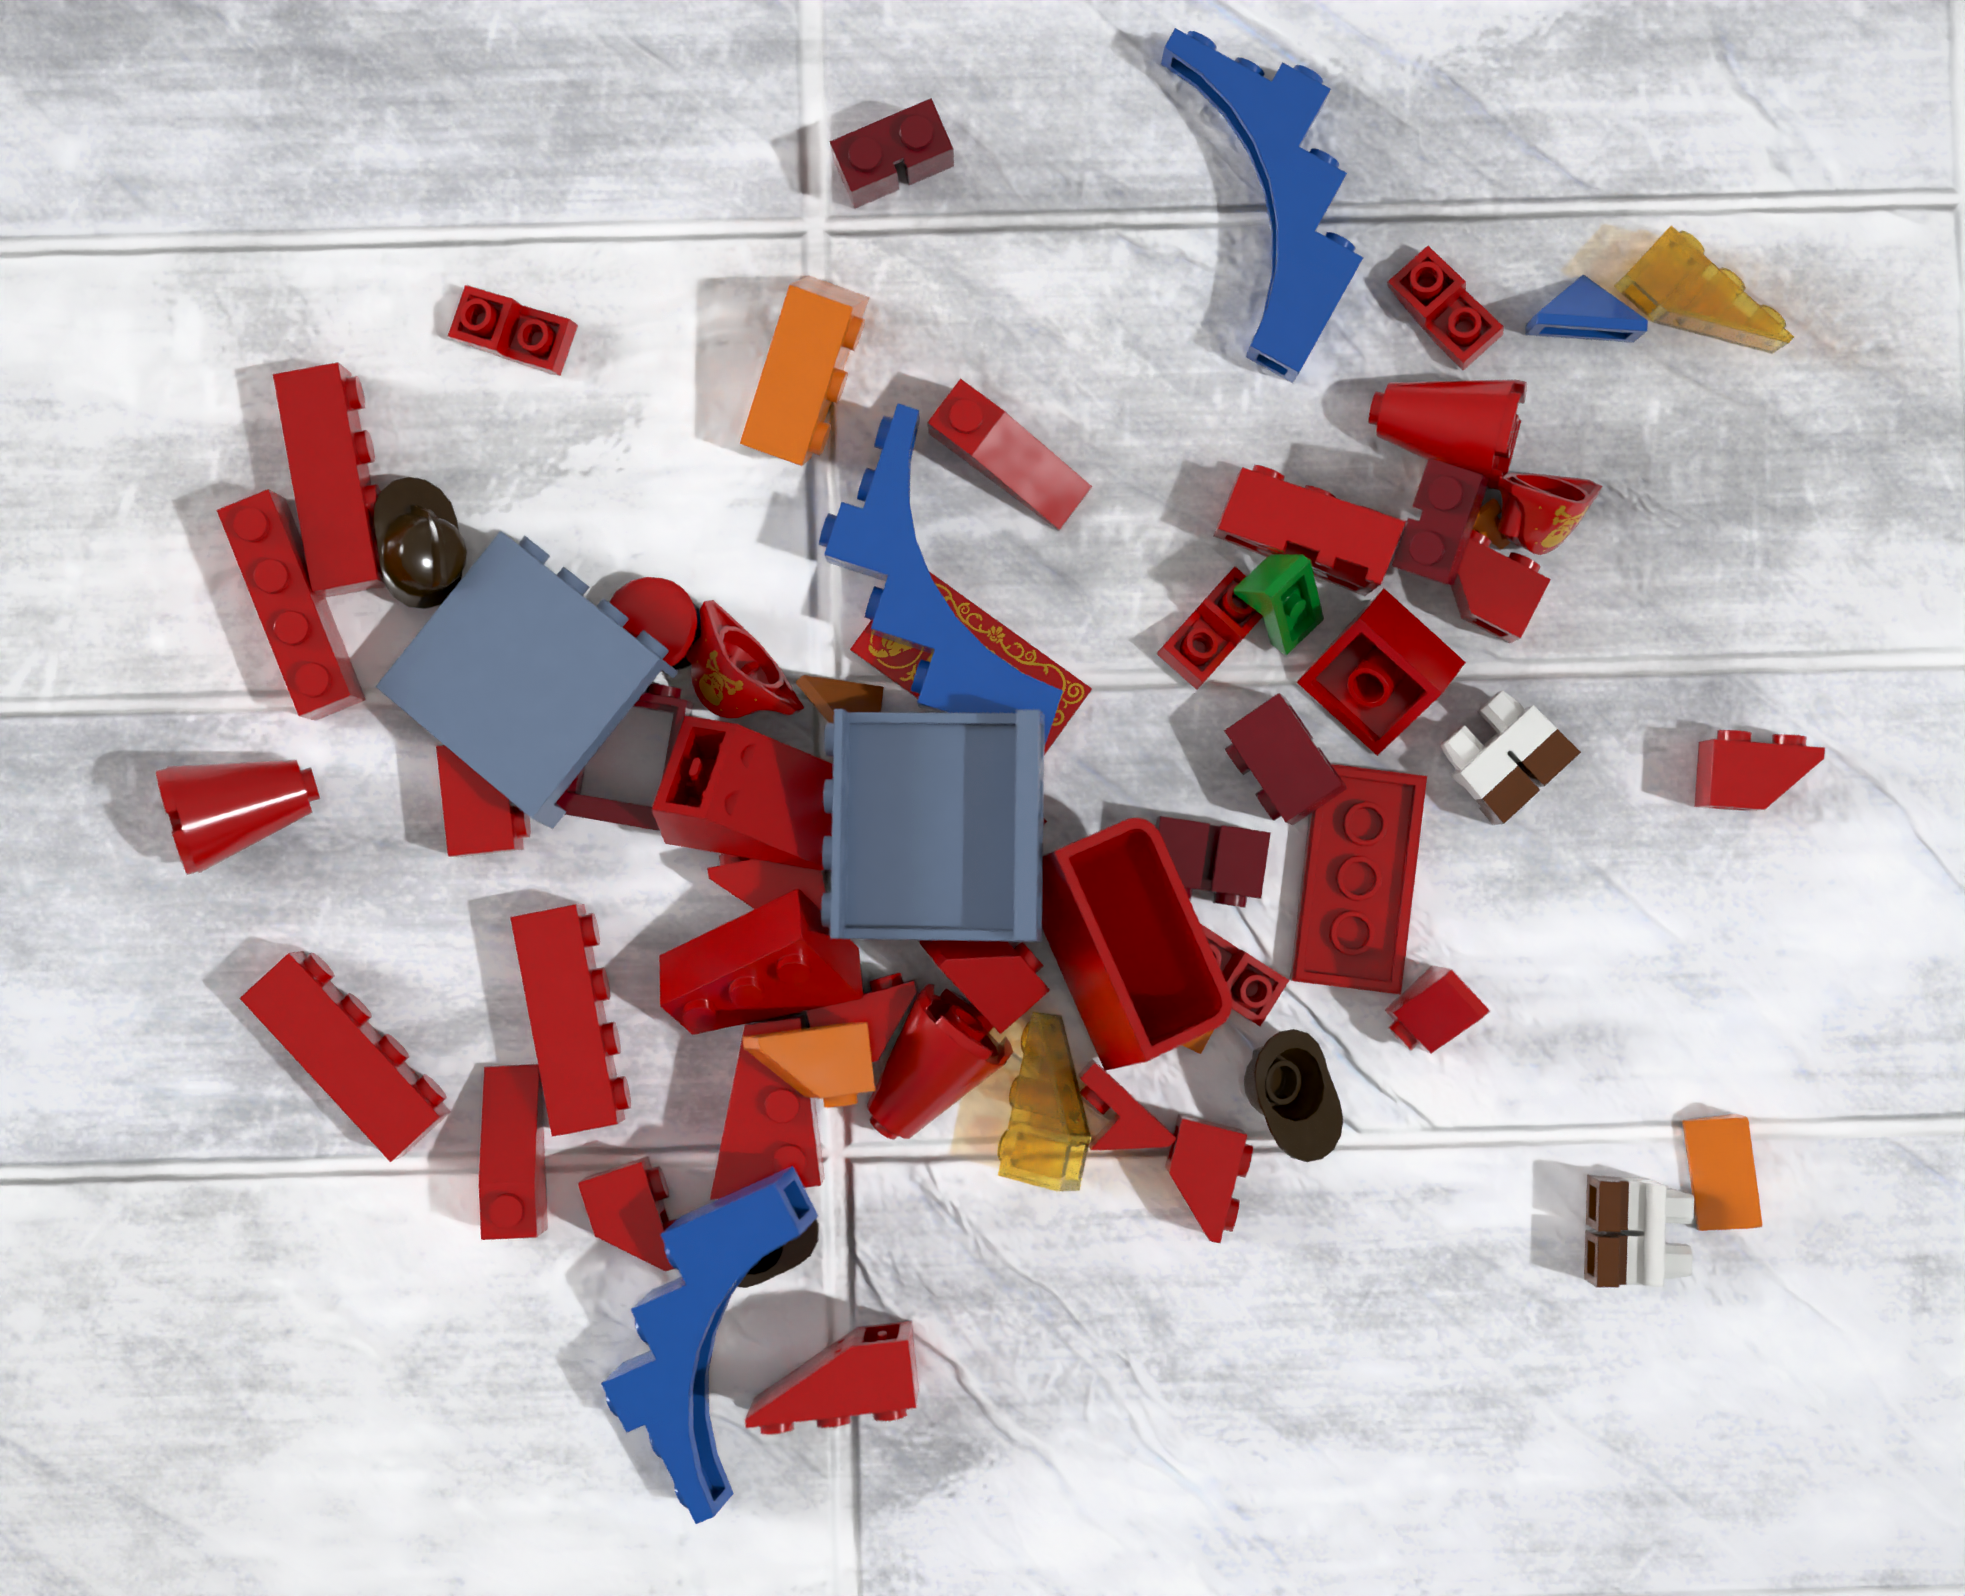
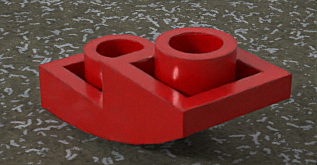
M1429 246L1425 247L1387 281L1388 287L1409 314L1463 371L1503 336L1504 326L1466 291V281Z
M465 285L448 337L493 355L561 376L578 325L571 319L521 305L513 298Z
M1236 566L1231 569L1156 653L1196 690L1263 617L1262 614L1235 595L1234 588L1246 577Z
M1201 924L1231 992L1232 1009L1261 1027L1290 980Z

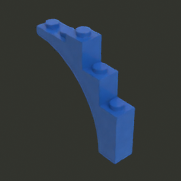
M1175 28L1164 47L1161 65L1195 87L1227 120L1249 154L1265 196L1272 234L1271 279L1262 320L1245 357L1293 383L1364 258L1354 252L1355 246L1346 238L1332 232H1327L1324 236L1316 231L1347 174L1338 168L1339 162L1328 153L1315 148L1310 149L1308 152L1301 148L1331 89L1322 84L1323 79L1313 70L1302 65H1295L1292 68L1283 62L1273 80L1270 81L1264 77V71L1255 63L1241 57L1236 58L1234 61L1216 51L1215 43L1208 37L1195 31H1189L1185 34Z
M897 403L893 418L884 415L876 435L874 447L882 450L876 470L866 468L860 483L857 500L865 502L863 509L841 502L837 516L828 513L820 534L819 545L826 547L824 556L827 563L886 581L884 589L874 586L865 612V618L873 620L871 626L873 635L933 654L931 662L920 660L912 683L911 691L920 694L917 702L919 708L935 713H1017V710H1040L1045 715V747L1063 691L1023 674L988 650L955 616L933 582L916 540L910 507L911 459L920 423L919 410Z
M793 1166L682 1215L660 1234L665 1243L664 1248L668 1261L676 1270H679L682 1277L651 1290L630 1309L635 1318V1327L639 1337L649 1345L651 1350L623 1362L601 1383L606 1392L605 1396L608 1407L619 1418L626 1433L645 1425L654 1453L663 1460L674 1481L676 1496L679 1502L688 1508L695 1524L715 1517L734 1494L717 1453L709 1414V1368L716 1332L732 1294L751 1267L767 1253L799 1236L818 1217Z

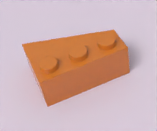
M809 275L789 284L739 444L800 466L809 461L813 453L817 455L822 454L831 429V424L826 423L825 419L831 403L837 404L843 393L848 372L844 371V367L850 350L855 351L865 324V319L862 317L870 297Z

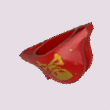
M1508 473L1500 476L1498 488L1502 495V514L1497 531L1504 534L1505 538L1511 543L1522 546L1533 554H1547L1561 545L1579 525L1603 486L1588 479L1534 473Z
M714 600L704 601L700 607L701 636L685 655L692 664V685L700 702L710 712L729 719L740 718L761 710L775 711L785 715H793L803 710L804 707L783 671L765 648Z

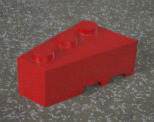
M1254 465L1252 470L1242 467L1236 477L1214 532V537L1265 557L1273 554L1304 555L1311 560L1315 577L1363 596L1368 595L1382 584L1406 521L1368 507L1337 499L1332 493L1310 485L1301 487L1284 481V475L1268 467Z
M799 888L659 955L660 1007L692 1035L863 999L859 948L850 939L830 938V927H823L821 910Z
M805 1015L766 1019L744 1025L710 1200L725 1197L791 1166L795 1168L804 1188L822 1185L825 1173L815 1098L804 1097L745 1050L743 1046V1037L804 1029L806 1028Z

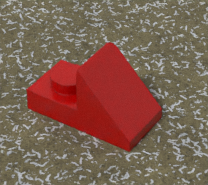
M1094 1059L1078 1074L1080 1080L1086 1084L1079 1093L1102 1115L1110 1108L1117 1113L1088 1144L1090 1150L1170 1147L1176 1140L1174 1134Z

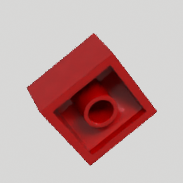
M1383 588L1296 683L1378 756L1444 693L1466 662Z

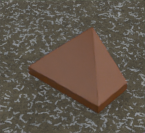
M803 675L795 682L828 723H834V709H844L847 712L882 711L884 686Z

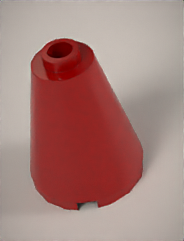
M1516 379L1389 382L1385 393L1375 392L1370 407L1368 423L1377 425V437L1426 460L1428 458L1435 459L1490 478L1487 488L1499 490V478L1508 474L1521 424V419H1519V415L1516 413L1519 403L1525 404L1527 382Z
M297 760L167 766L165 769L156 771L166 814L168 813L173 829V839L187 875L196 872L201 873L313 813L310 802L320 799L311 767L300 770Z
M927 984L918 994L875 1086V1091L872 1092L867 1103V1108L872 1115L869 1119L871 1125L880 1134L891 1140H895L897 1137L904 1139L913 1137L1004 1066L1014 1053L1012 1045L1006 1036L998 1043L989 1033L993 1026L972 1003L945 988L940 996L933 994L935 984Z

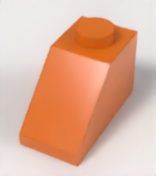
M848 1022L743 1037L745 1050L804 1097L823 1099L824 1108L854 1105L858 1103L857 1093L875 1091L867 1023Z

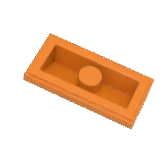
M1736 1113L1682 1120L1691 1189L1694 1196L1697 1230L1752 1229L1762 1227L1748 1118Z

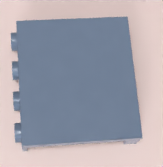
M500 531L375 687L529 817L553 829L566 813L556 803L557 800L661 670L672 678L677 675L678 671L663 660L669 650L644 630L641 631L637 638L625 630L623 626L629 618L607 600L602 598L598 605L595 606L583 595L590 587L563 566L558 574H555L544 564L550 558V555L525 535L516 543Z
M834 709V723L826 724L824 736L826 756L833 757V779L825 780L823 792L825 813H832V836L824 837L822 848L824 870H831V893L823 894L821 905L823 927H830V938L1042 942L1045 715L1040 710H1017V713L847 712L844 709Z

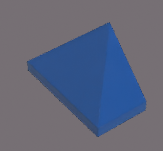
M1583 274L1526 324L1525 335L1634 343L1647 332L1648 320Z

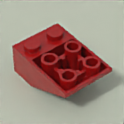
M685 716L651 810L665 844L824 871L822 860L823 840L825 836H832V813H825L823 792L825 780L833 779V764L739 724Z
M912 1321L856 1327L754 1397L745 1418V1428L760 1427L761 1434L772 1435L794 1430V1423L816 1420L817 1427L833 1428L849 1424L851 1422L850 1416L873 1413L874 1421H892L906 1417V1409L917 1408L919 1392Z

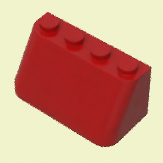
M1129 818L1043 856L1042 930L1105 1071L1148 1062L1220 1027L1227 1021L1232 1010L1231 992L1163 838L1151 822L1142 818Z

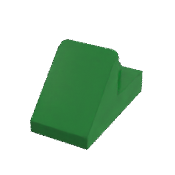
M1270 555L1233 590L1235 595L1263 615L1270 644L1286 656L1324 620L1311 560L1304 555Z

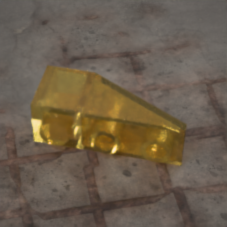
M1672 225L1653 242L1614 285L1619 292L1652 322L1770 354L1775 353L1794 338L1785 329L1786 322L1776 310L1764 304L1760 306L1744 292L1746 289L1745 285L1734 272L1727 268L1719 269L1704 255V247L1693 235L1686 231L1678 232Z
M1032 1011L1031 1021L1026 1024L1021 1036L1023 1058L1020 1072L1014 1079L1009 1092V1103L1012 1110L1008 1129L1004 1131L998 1144L997 1156L1000 1161L998 1176L1057 1192L1080 1191L1091 1134L1082 1097L1079 1093L1080 1088L1063 1017L1053 1013Z

